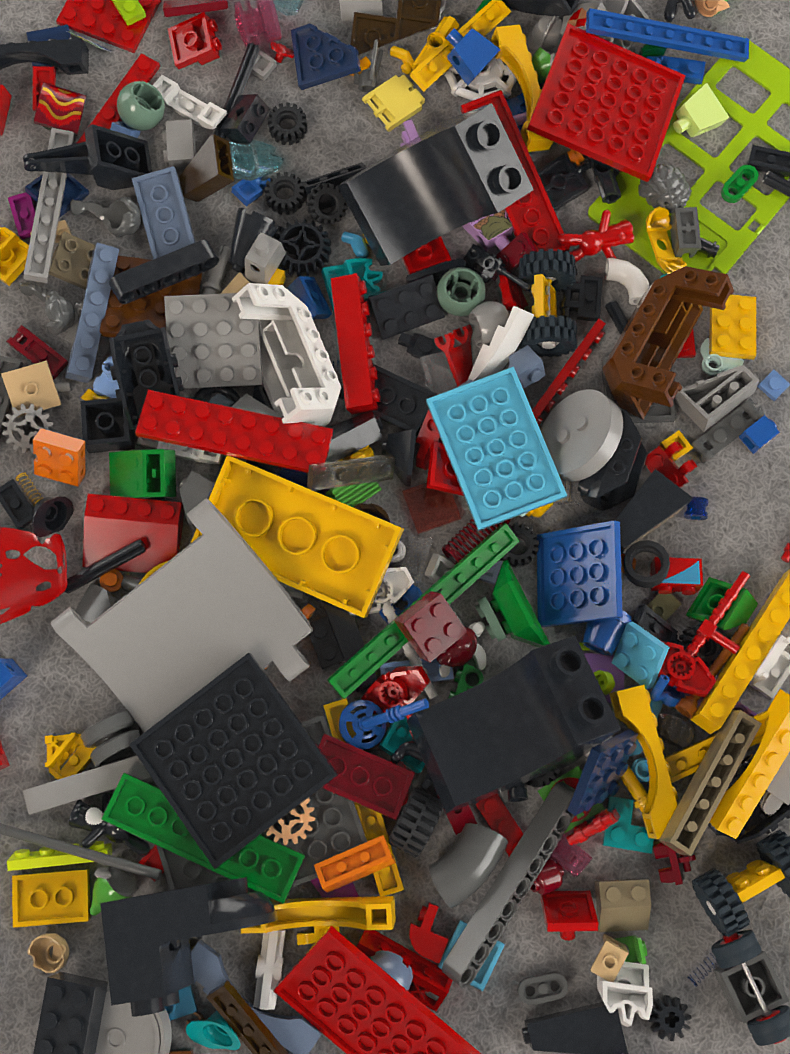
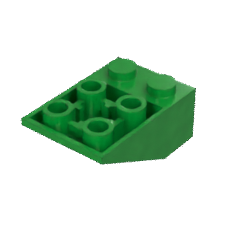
M151 449L109 452L110 496L130 498L176 497L175 450Z

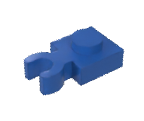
M262 170L255 174L253 180L247 176L232 186L231 192L245 206H248L263 194L267 180H260L264 173Z

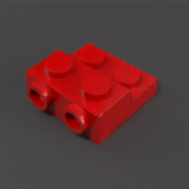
M205 12L168 28L174 64L178 69H182L197 61L204 65L220 58L219 51L222 50V45L215 35V32L218 31V26L213 18L210 19Z

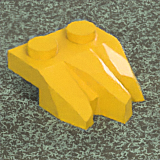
M0 227V280L10 286L25 270L29 245L8 228Z

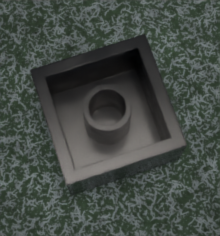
M117 398L80 401L82 440L85 441V449L88 453L135 449L134 430H130L123 403L118 404Z

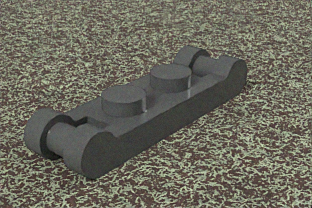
M751 398L691 444L693 447L692 451H696L699 454V459L703 464L765 415L761 410L758 411L755 408V403ZM745 411L751 416L749 420L742 415ZM705 442L711 447L709 451L703 446Z

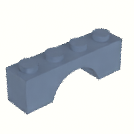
M529 345L509 356L508 369L514 367L523 389L546 376L543 361ZM468 380V381H466L465 383L459 385L458 387L463 386V385H466V384L471 383V382H474V381Z

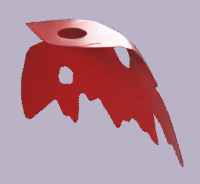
M0 527V564H2L0 568V573L2 574L0 577V610L9 608L0 615V624L28 613L32 606H43L59 597L67 587V560L64 542L60 534H54L41 544L36 535L30 531ZM35 546L46 547L56 555L58 568L61 566L62 573H58V568L43 569L23 554ZM6 551H19L20 556L17 559H9L6 557ZM41 583H51L49 589L36 591V587Z

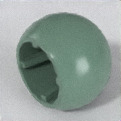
M134 81L127 84L120 91L117 98V111L127 126L135 130L146 131L156 127L162 120L165 112V102L161 93L153 85L144 81Z
M457 267L449 270L442 276L437 286V297L441 307L454 316H468L485 299L486 290L483 279L477 272L469 268ZM450 285H452V290H451V292H450V291L447 292L446 289H447ZM461 292L465 294L466 297L464 299H459L455 296V294ZM475 292L476 296L471 299V294Z

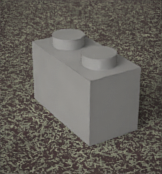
M192 119L165 121L166 130H162L163 142L167 144V150H163L164 161L169 163L170 167L174 166L176 170H185L196 155L195 132Z

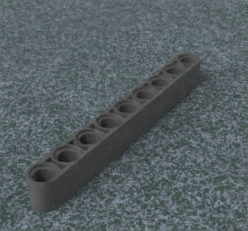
M558 782L552 788L442 965V972L460 987L465 988L472 983L575 815L568 811L575 788L566 783Z

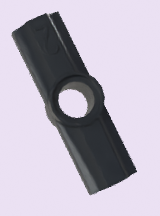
M589 157L594 173V181L598 186L602 202L608 204L616 202L621 198V192L613 167Z

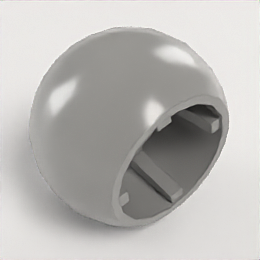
M487 301L477 305L470 312L469 324L473 330L472 337L479 348H482L483 344L490 345L498 325L505 327L511 311H507L506 307L499 302Z

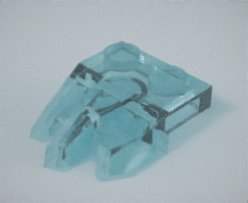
M252 140L246 146L229 141L233 174L236 179L251 181L272 174L279 170L284 158L274 155L276 147L267 143Z

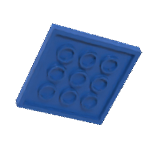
M613 520L537 535V540H539L537 552L538 621L541 627L623 618L620 522Z

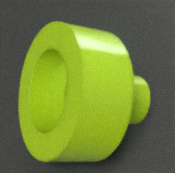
M597 670L594 672V675L603 694L608 695L615 687L614 678L608 671Z

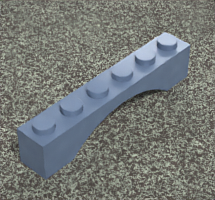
M97 242L93 249L84 300L65 378L88 383L92 378L101 336L100 326L102 319L105 318L111 290L109 281L114 276L119 253L118 248Z
M202 940L197 942L191 951L194 983L197 981L204 986L203 991L207 995L226 980L232 984L224 968L221 954ZM242 996L279 1043L286 1048L288 1054H309L322 1034L302 1015H276L253 1007V1004Z

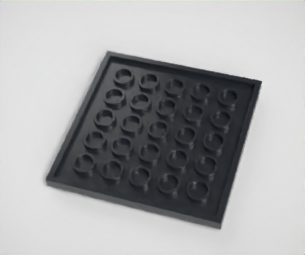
M247 653L129 744L214 869L221 866L338 776L336 770L251 653Z

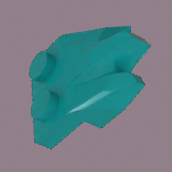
M348 259L342 265L322 268L321 274L333 312L331 278L357 273L360 279L366 283L367 294H364L365 302L369 300L368 296L381 290L374 284L381 281L383 272L369 270L372 265V259Z

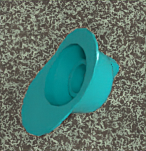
M218 1011L214 1012L206 1020L191 1021L186 1026L188 1037L193 1042L207 1048L229 1050L240 1048L241 1043L238 1035Z

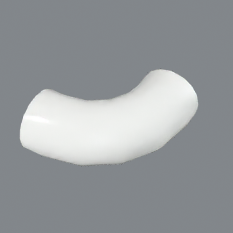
M607 258L605 280L617 281L623 284L628 290L629 303L631 305H638L643 294L649 288L647 278L638 267L629 261Z

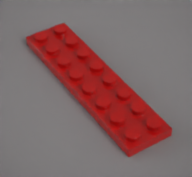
M502 90L461 105L460 110L464 114L485 105L493 104L534 189L505 208L515 236L517 237L521 232L527 233L537 249L536 252L540 249L548 251V249L568 251L570 246H563L557 242V237L560 234H564Z
M148 390L135 433L138 437L323 476L333 429L303 422L283 424L280 417Z

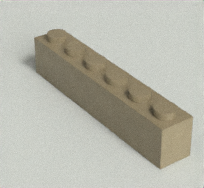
M742 710L731 711L706 752L660 837V842L681 855L692 856L762 723Z

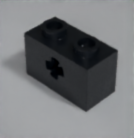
M258 94L240 95L220 129L233 144H250L269 113L270 108Z

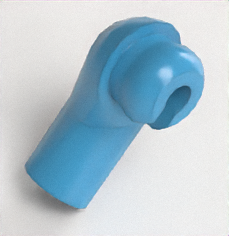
M345 231L341 237L342 242L351 244L353 252L357 257L367 258L369 251L364 238Z

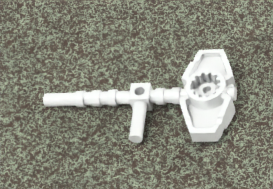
M406 567L387 569L369 614L378 613L383 609L382 612L387 617L389 624L398 617L394 612L393 605L414 583ZM407 642L403 649L405 656L410 661L411 667H423L420 657H418L411 644ZM430 680V683L424 690L429 699L438 696Z

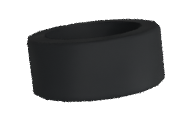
M650 540L638 541L626 551L623 564L624 573L628 580L636 586L642 588L655 587L661 584L667 577L670 566L669 554L657 542ZM641 552L654 553L660 559V570L653 576H641L633 569V558Z

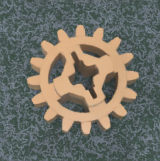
M308 798L300 804L304 813H299L296 808L290 812L291 815L300 817V819L291 820L289 824H286V819H280L278 823L282 827L281 832L273 825L269 828L266 835L274 834V842H278L282 838L284 845L288 844L289 839H292V842L297 844L298 836L306 839L307 836L304 831H312L313 828L309 825V822L316 821L315 817L310 816V812H313L315 808H308L307 806L310 799ZM297 823H304L299 831L292 834L293 826Z

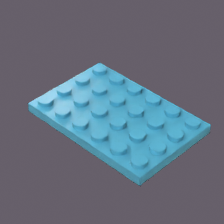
M514 367L426 399L478 531L567 497L565 488Z

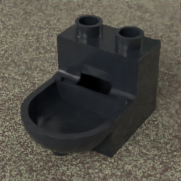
M247 877L100 903L111 1006L130 1003L132 1017L158 1013L164 1011L165 1006L180 1003L178 990L194 983L189 938L197 937V939H202L204 935L277 921V910H275L273 903L261 891L249 893Z

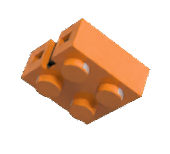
M41 428L33 439V454L37 455L34 459V474L78 487L86 474L85 441Z

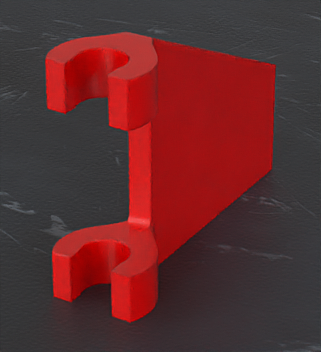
M470 324L462 327L464 334H462L460 328L453 330V333L445 334L446 342H444L442 336L434 338L436 346L446 355L457 387L468 380L473 369L471 352L473 330ZM455 339L462 343L453 348Z

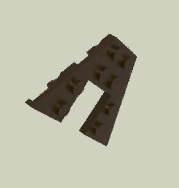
M398 0L396 18L354 12L350 45L355 47L360 55L373 50L375 40H378V48L437 27L441 0Z

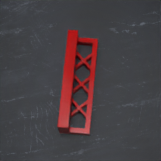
M364 930L356 947L370 957L374 956L377 951H390L400 955L403 958L402 963L407 968L410 966L413 973L412 982L415 986H410L408 991L426 1007L436 1012L447 996L453 980L447 977L437 965L375 930ZM425 992L437 995V1000L435 1001L426 996Z

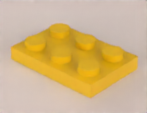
M729 295L724 310L710 307L709 355L718 354L721 357L754 360L756 357V297Z
M89 869L12 876L13 928L91 921V914L89 913Z

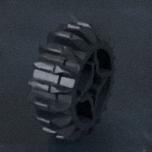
M305 218L302 223L295 219L293 225L287 221V228L280 226V233H275L274 238L281 242L285 251L295 255L297 260L285 254L279 264L281 270L285 271L288 269L290 276L296 271L297 277L301 276V272H305V276L309 277V271L311 270L317 275V267L320 269L324 268V263L329 262L328 255L332 253L330 248L331 240L328 239L327 231H323L321 225L316 227L314 220L307 224ZM307 236L314 238L319 244H315V241L308 240ZM304 241V246H305V247H304V249L301 250V254H300V250H299V249H300V246H302V242Z

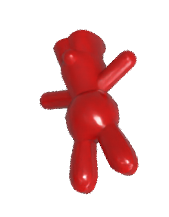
M604 210L598 231L589 229L582 234H560L557 237V242L563 246L578 245V248L569 252L570 255L574 256L575 263L584 256L596 255L601 249L606 258H616L611 247L633 243V226L626 219L621 220L617 224L609 225L611 212Z

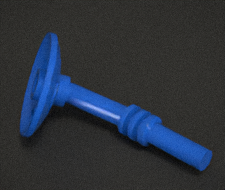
M424 698L405 706L397 705L396 707L388 708L383 713L380 707L371 701H354L348 704L340 715V734L343 740L359 749L372 748L382 740L387 722L394 723L403 720L407 715L429 708V702ZM366 706V709L358 710L354 714L350 713L356 707ZM375 711L378 715L373 716L372 714ZM365 713L364 717L357 718L359 714ZM346 721L352 722V728L356 733L353 738L347 731ZM366 731H372L368 735H363V733ZM374 735L377 736L374 740L370 742L361 743L362 739H368Z

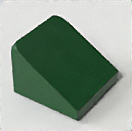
M645 44L641 47L639 55L645 58L647 56H664L667 48Z

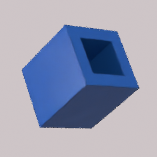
M764 415L747 428L739 438L754 454L780 432L775 422Z

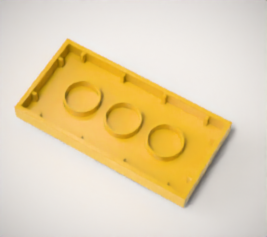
M226 456L209 500L249 544L276 579L339 608L367 618L404 528L237 458ZM197 528L191 543L202 535Z

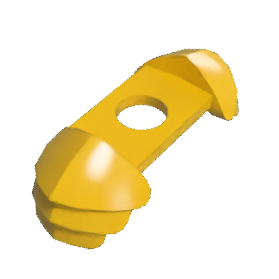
M657 207L646 218V231L656 257V262L664 272L670 274L687 266L682 258L675 257L667 234V231L672 228L669 210L664 207ZM657 240L665 244L666 250L658 247Z

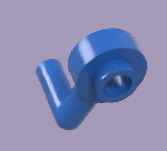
M661 675L650 693L651 700L662 701L668 707H675L681 698H685L683 692L677 691L676 686L668 685L670 681L668 676Z

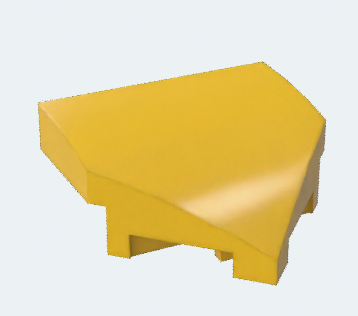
M74 732L66 735L45 736V744H47V762L45 767L49 768V773L57 780L81 773L92 761L90 754L95 748L85 747L80 737L81 734Z

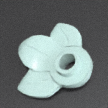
M709 338L701 345L700 353L703 357L701 367L707 375L716 376L719 373L739 367L744 363V360L741 358L721 357L718 354L709 355ZM709 363H714L716 368L710 367Z

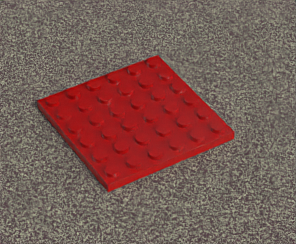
M568 23L526 130L648 182L652 177L686 75L594 34L586 33L585 30Z

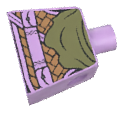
M505 209L499 213L463 225V228L486 251L495 245L501 251L510 243L508 237L512 235L513 226Z

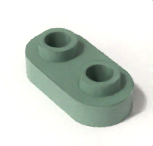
M486 596L478 599L479 604L475 607L481 619L486 617L489 623L486 629L491 639L497 638L499 642L507 638Z

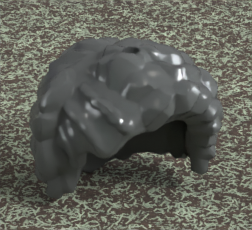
M663 164L655 166L651 179L648 182L640 179V185L638 186L639 195L646 198L649 205L654 209L664 207L669 210V213H673L675 208L685 207L692 192L685 180L684 173H681L678 167L674 168L669 164L667 166Z

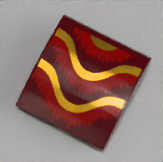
M43 82L34 123L51 129L72 131L77 136L87 96Z

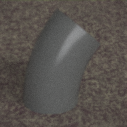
M467 823L447 853L429 866L432 880L439 894L450 908L453 909L465 901L488 879L507 847L508 841L505 837L489 828Z

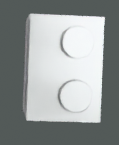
M783 635L776 639L749 682L750 686L770 700L774 698L790 674V654L784 651L786 646L790 644V637L786 638Z

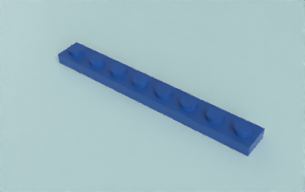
M589 8L586 13V33L739 62H745L749 58L748 38Z

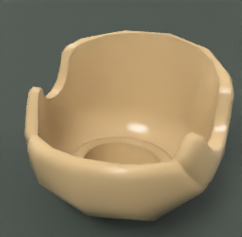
M46 933L31 941L28 955L33 957V966L35 968L41 969L45 973H55L66 965L69 957V946L66 940L59 934ZM53 947V953L51 958L49 952L50 949Z

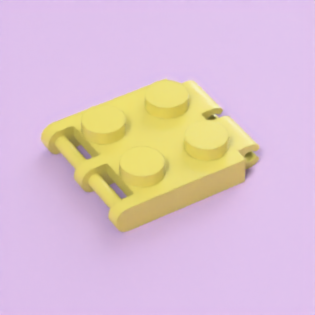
M395 75L366 94L362 101L365 104L368 103L374 111L375 117H379L386 125L385 129L390 132L420 112L422 105L425 103V98L416 88L413 89L414 85L405 75L401 77Z

